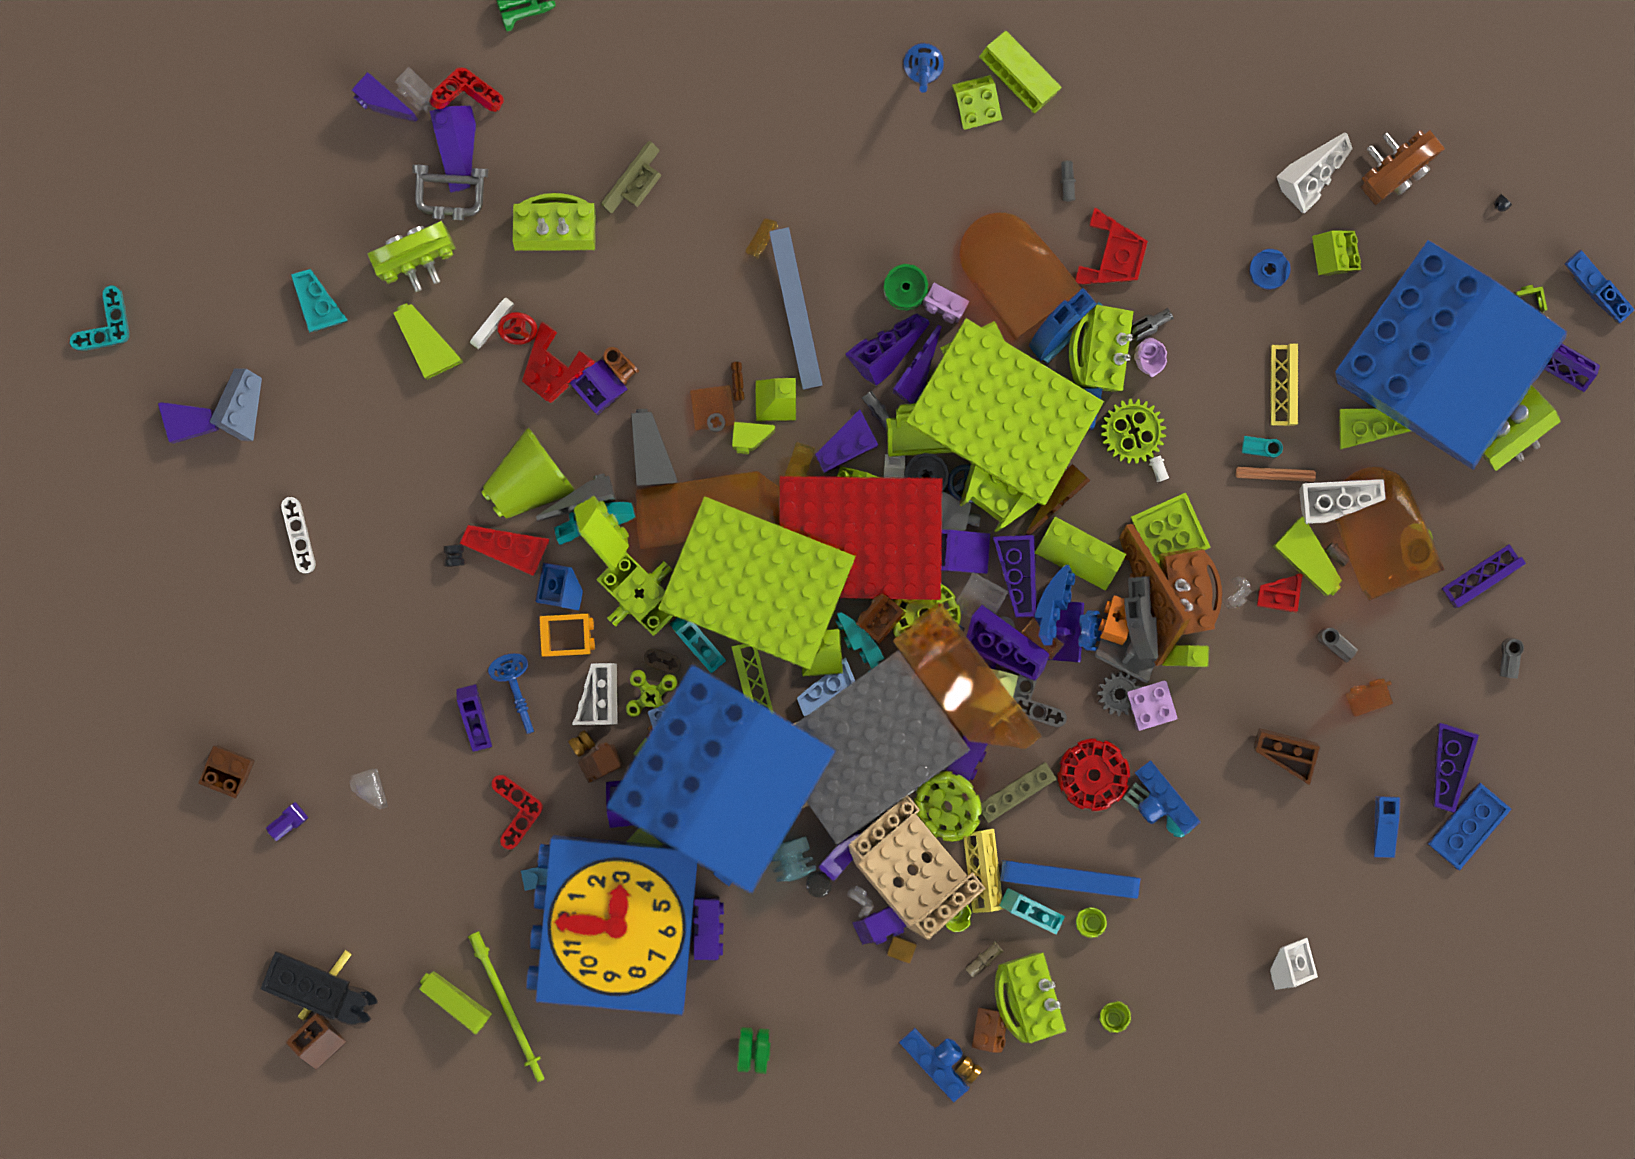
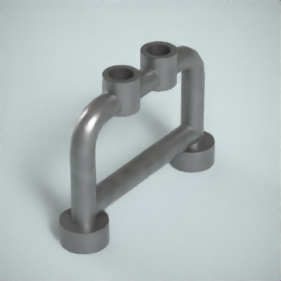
M412 165V173H416L415 203L421 212L432 214L434 219H444V215H452V220H464V216H474L482 209L484 177H488V169L472 168V176L428 174V165ZM424 182L475 184V204L472 208L427 206L423 202Z

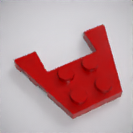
M1094 208L1089 226L1109 231L1099 271L1079 266L1074 284L1137 281L1148 241L1127 227L1122 226L1113 218L1105 215L1101 210Z
M541 322L522 382L543 399L552 403L569 387L568 384L575 377L579 378L583 374L582 371L587 366L591 367L595 361L584 352L579 351L570 366H566L547 351L557 331L546 323Z

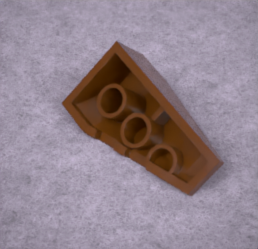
M1073 464L1070 467L1067 466L1046 505L1040 506L1025 535L1033 533L1091 480Z

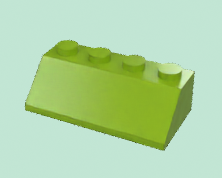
M1053 517L1035 551V554L1061 568L1069 565L1072 573L1104 591L1108 588L1126 556L1125 553L1057 517Z

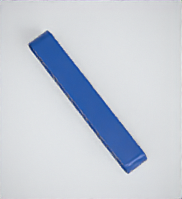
M1002 860L1000 881L1128 898L1139 897L1141 878L1006 860Z

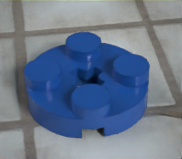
M1265 249L1259 252L1250 263L1249 273L1251 280L1258 287L1266 290L1281 287L1290 275V263L1282 252L1275 249ZM1268 264H1271L1272 268L1275 269V272H1272L1271 275L1267 274V271L1264 270V267H1268Z
M1088 610L1085 615L1082 614L1080 616L1079 623L1082 630L1078 643L1080 647H1084L1087 651H1096L1098 647L1095 646L1096 642L1101 640V631L1098 629L1102 619H1099L1097 616L1100 614L1099 611Z

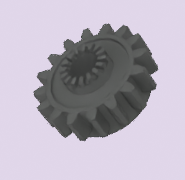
M1119 672L1118 677H1116L1114 673H1111V679L1104 677L1103 679L1106 683L1099 684L1102 691L1097 692V694L1101 695L1102 698L1098 702H1103L1105 705L1102 709L1109 708V714L1111 715L1114 711H1116L1117 716L1121 715V711L1128 715V709L1132 710L1127 692L1141 688V686L1134 685L1137 681L1136 678L1129 680L1130 674L1123 677L1122 672ZM1118 688H1121L1125 694L1121 700L1116 699L1114 695Z

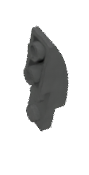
M1149 577L1128 578L1129 598H1124L1132 644L1139 660L1158 658L1156 618H1151Z

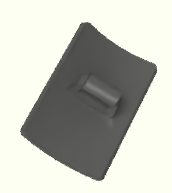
M1127 635L1123 645L1101 639L1095 653V657L1145 683L1149 682L1155 666L1154 661L1157 660V658L1139 660L1130 635Z

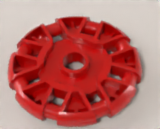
M1097 738L1081 740L1072 749L1069 748L1062 756L1059 763L1061 764L1060 772H1057L1058 784L1061 792L1064 791L1066 794V799L1082 810L1087 808L1091 809V811L1106 810L1114 802H1119L1128 789L1127 782L1128 777L1130 778V767L1127 759L1121 755V750L1111 742L1106 740L1104 742L1097 741ZM1095 748L1102 750L1101 756L1094 755ZM1082 751L1085 757L1079 760L1076 755ZM1113 757L1117 762L1114 766L1108 761ZM1069 766L1075 767L1074 775L1067 774ZM1092 769H1096L1100 773L1096 781L1089 779L1088 774ZM1114 775L1120 776L1119 784L1113 783ZM1076 783L1079 790L1074 793L1070 786ZM1109 790L1112 795L1105 798L1103 793ZM1086 795H1094L1093 801L1086 800Z

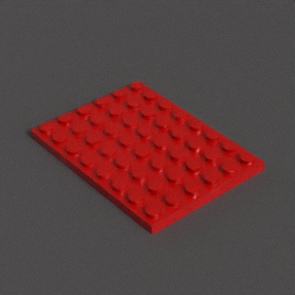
M780 476V527L855 556L839 598L874 599L883 593L890 599L941 600L942 478Z

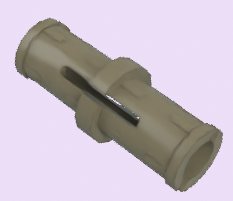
M994 942L986 951L980 952L978 957L965 969L974 978L986 966L989 967L991 962L1004 951Z

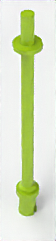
M480 931L467 936L475 951L474 956L481 959L526 1056L527 1061L524 1063V1066L530 1065L537 1082L544 1080L545 1078L537 1063L541 1058L540 1056L535 1057L488 957L489 947L486 948Z

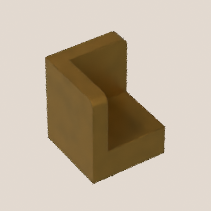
M893 936L887 956L910 963L917 944L901 937Z

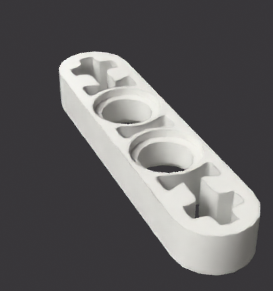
M287 497L282 501L281 508L295 564L300 572L309 574L315 569L316 564L302 507L299 500ZM289 501L296 504L293 510L294 514L299 513V517L295 516L288 519V515H292L291 510L286 509ZM294 520L301 522V529L299 531L291 529V523ZM300 539L306 542V548L302 551L297 550L295 545ZM309 552V556L305 555L306 561L311 562V565L308 566V570H306L304 567H301V564L304 563L303 557L298 558V554H305Z

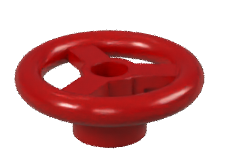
M513 312L504 315L499 320L497 330L504 341L515 345H522L535 338L537 324L529 315ZM510 320V325L507 328H503L505 322ZM526 321L531 326V333L525 329ZM507 334H520L524 338L515 339L509 337Z

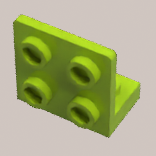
M991 75L952 85L964 129L1002 120L996 86Z

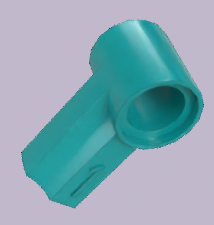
M1244 436L1242 453L1276 458L1283 451V445L1277 439ZM1269 444H1276L1278 446V453L1271 454L1268 451Z

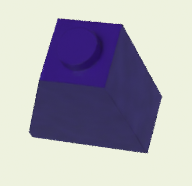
M163 402L158 403L170 443L174 444L219 430V427L210 423L214 413L211 409Z
M858 830L840 842L819 864V868L833 881L853 860L848 845L861 835Z

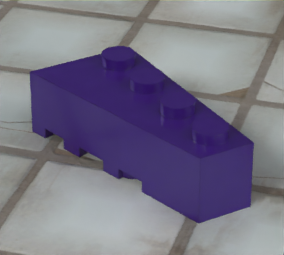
M983 605L972 615L963 648L1036 681L1045 669L1049 653Z

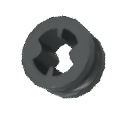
M714 413L708 417L707 425L711 431L719 432L725 427V419L722 415ZM714 417H718L722 423L718 428H713V424L710 423L712 419L715 420Z

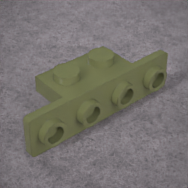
M648 141L642 147L640 153L629 164L628 169L617 180L615 186L601 203L610 213L615 211L623 199L638 207L662 176L658 171L649 166L660 151L651 141Z

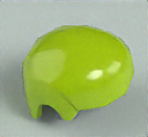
M968 905L945 924L948 930L962 932L970 926V916L972 913Z
M1088 907L1083 909L1076 918L1077 930L1086 938L1100 936L1104 933L1107 926L1106 916L1101 910Z
M1120 1001L1106 1004L1100 1012V1022L1103 1028L1111 1033L1122 1032L1130 1024L1131 1012L1127 1005Z

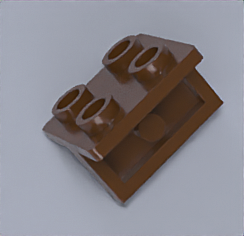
M881 593L872 600L871 606L867 611L860 614L856 625L864 629L878 643H881L906 612L893 599Z

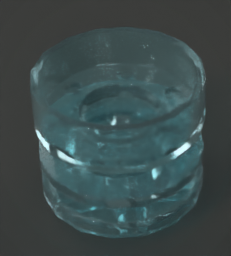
M806 836L781 843L771 860V862L780 861L781 864L775 867L773 872L783 871L782 875L775 877L777 882L797 880L817 870L815 864L810 866L805 864L814 860L812 856L803 857V853L810 850Z

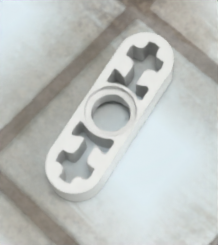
M504 298L473 336L470 343L477 349L481 348L497 328L499 320L511 311L514 303Z

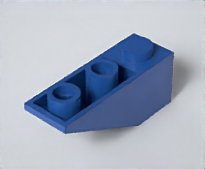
M1375 796L1374 857L1395 858L1400 818V797Z

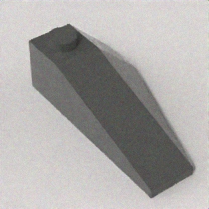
M605 474L593 476L594 480L585 483L537 515V521L574 512V507L593 496L599 502L603 501V503L616 501L610 477H605Z

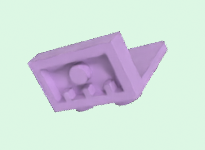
M933 283L923 301L926 311L932 314L937 312L943 315L942 319L951 324L954 321L956 323L959 322L969 303L965 298L936 283Z
M1166 681L1127 692L1136 720L1134 724L1137 731L1178 719Z

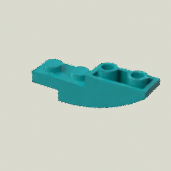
M630 502L604 503L607 507V512L616 517L618 525L636 517L633 505ZM575 512L569 513V521L554 527L556 540L560 545L581 536Z
M841 612L838 613V618L835 621L839 630L844 629L847 635L844 637L848 649L852 647L855 651L862 648L863 651L860 652V656L864 664L869 663L872 670L878 665L877 662L884 659L880 649L864 629L857 626L854 620Z

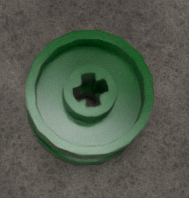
M898 265L890 270L885 278V298L897 310H914L923 303L924 298L927 296V277L915 265ZM908 284L910 289L904 290L903 285Z
M741 1027L738 1072H749L751 1060H755L754 1071L766 1074L767 1061H769L770 1029L759 1028L756 1041H753L752 1028Z

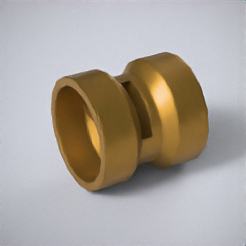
M585 729L579 733L578 737L568 740V743L578 757L582 756L585 750L596 746Z
M966 1056L957 1066L955 1072L958 1075H963L965 1080L972 1084L983 1068L973 1064L972 1059Z

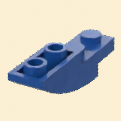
M1578 250L1564 263L1575 276L1574 280L1618 323L1623 322L1635 310L1610 280H1606L1582 250Z
M1084 288L1069 301L1064 300L1048 316L1032 338L1029 347L1039 360L1042 361L1071 334L1069 330L1097 305Z
M1065 565L1050 581L1036 610L1035 619L1040 627L1039 637L1043 645H1052V640L1056 637L1057 633L1056 621L1060 618V610H1067L1068 603L1071 602V586L1075 583V574L1072 573L1069 565Z

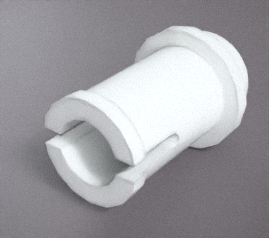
M1160 455L1149 459V466L1153 468L1156 481L1160 482L1168 479L1169 476L1163 463L1164 458L1162 459Z

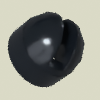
M1502 194L1494 202L1495 208L1501 212L1508 210L1512 206L1511 202Z

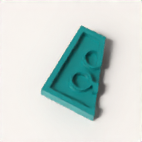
M311 269L291 274L309 333L348 322L345 315L337 307V304L326 292Z

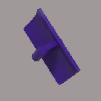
M1083 602L1068 603L1067 610H1060V618L1056 621V637L1053 638L1052 645H1045V651L1049 653L1048 660L1081 662L1082 647L1079 646L1078 640L1082 630L1079 620L1080 616L1084 615Z

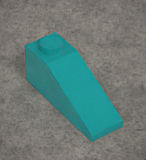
M678 617L669 624L710 673H713L727 661L696 624Z
M1010 888L1007 889L999 905L1005 910L1054 934H1057L1065 918L1064 915Z

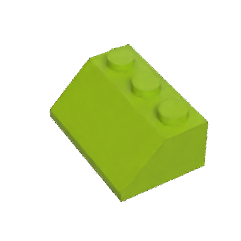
M593 496L574 507L578 530L612 571L616 568L629 547L627 540L629 535L624 527L618 525L616 517L607 512V507L603 501L599 502Z

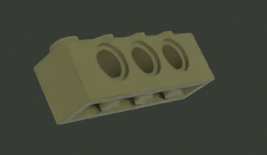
M1046 762L1041 763L982 801L981 813L988 823L1055 781L1056 777Z

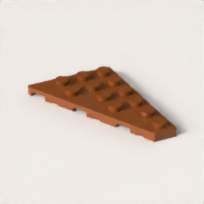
M1133 524L1125 526L1119 538L1126 554L1125 560L1130 561L1133 572L1130 574V578L1149 577L1151 618H1156L1158 658L1154 663L1156 666L1164 664L1190 622L1191 617L1171 587L1169 580L1163 574L1159 564L1155 561L1149 548L1144 543L1140 533Z

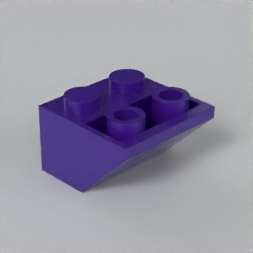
M602 359L585 369L579 378H574L570 382L572 387L597 416L628 390Z

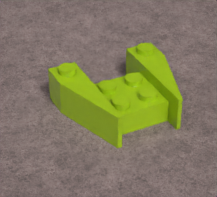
M971 463L959 505L962 507L969 500L974 502L1000 522L994 530L998 532L1038 502Z

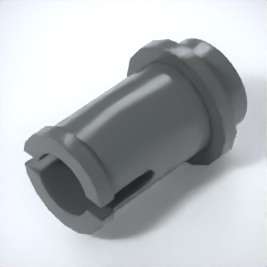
M1331 542L1325 549L1327 556H1331L1344 567L1351 557L1338 547V543L1334 544Z

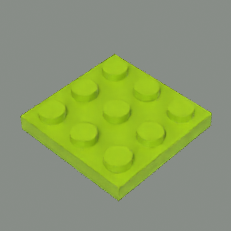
M1186 493L1130 517L1159 566V554L1196 547L1204 550L1211 548Z

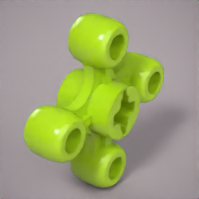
M633 671L630 676V682L633 686L640 689L641 697L627 703L626 713L631 717H636L646 706L657 708L665 705L662 701V695L676 688V677L665 675L658 685H650L643 671ZM638 676L641 678V680L638 681L635 679V677ZM666 681H671L672 685H667ZM648 693H649L650 695L655 694V698H653V697L648 698V697H647V696H648ZM634 706L637 710L634 711L630 707Z

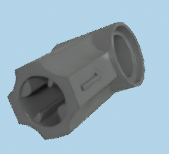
M1323 628L1318 633L1319 642L1327 646L1345 663L1351 660L1358 650L1334 628ZM1328 631L1333 634L1331 642L1325 640V634Z
M1507 638L1501 645L1503 652L1499 676L1518 679L1520 659L1524 651V645L1518 639ZM1515 642L1517 648L1515 652L1511 653L1509 651V645L1510 643Z

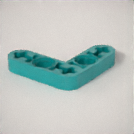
M108 286L103 291V302L108 327L74 333L70 338V344L74 349L85 351L123 344L129 339L123 294L119 288ZM111 290L117 293V296H114L115 303L120 304L119 306L113 305L109 307V304H113L112 299L108 297L111 294ZM115 309L121 311V317L118 320L111 318V312ZM123 322V325H119L120 331L124 332V335H122L121 339L119 340L118 337H115V334L118 333V329L116 326H112V324H120ZM99 332H102L105 336L102 343H96L94 340L95 335ZM88 334H90L92 345L88 341L82 342V346L75 344L79 336L82 339H89Z

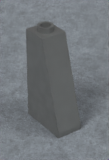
M637 409L636 413H631L637 486L678 484V479L652 412H648V409Z

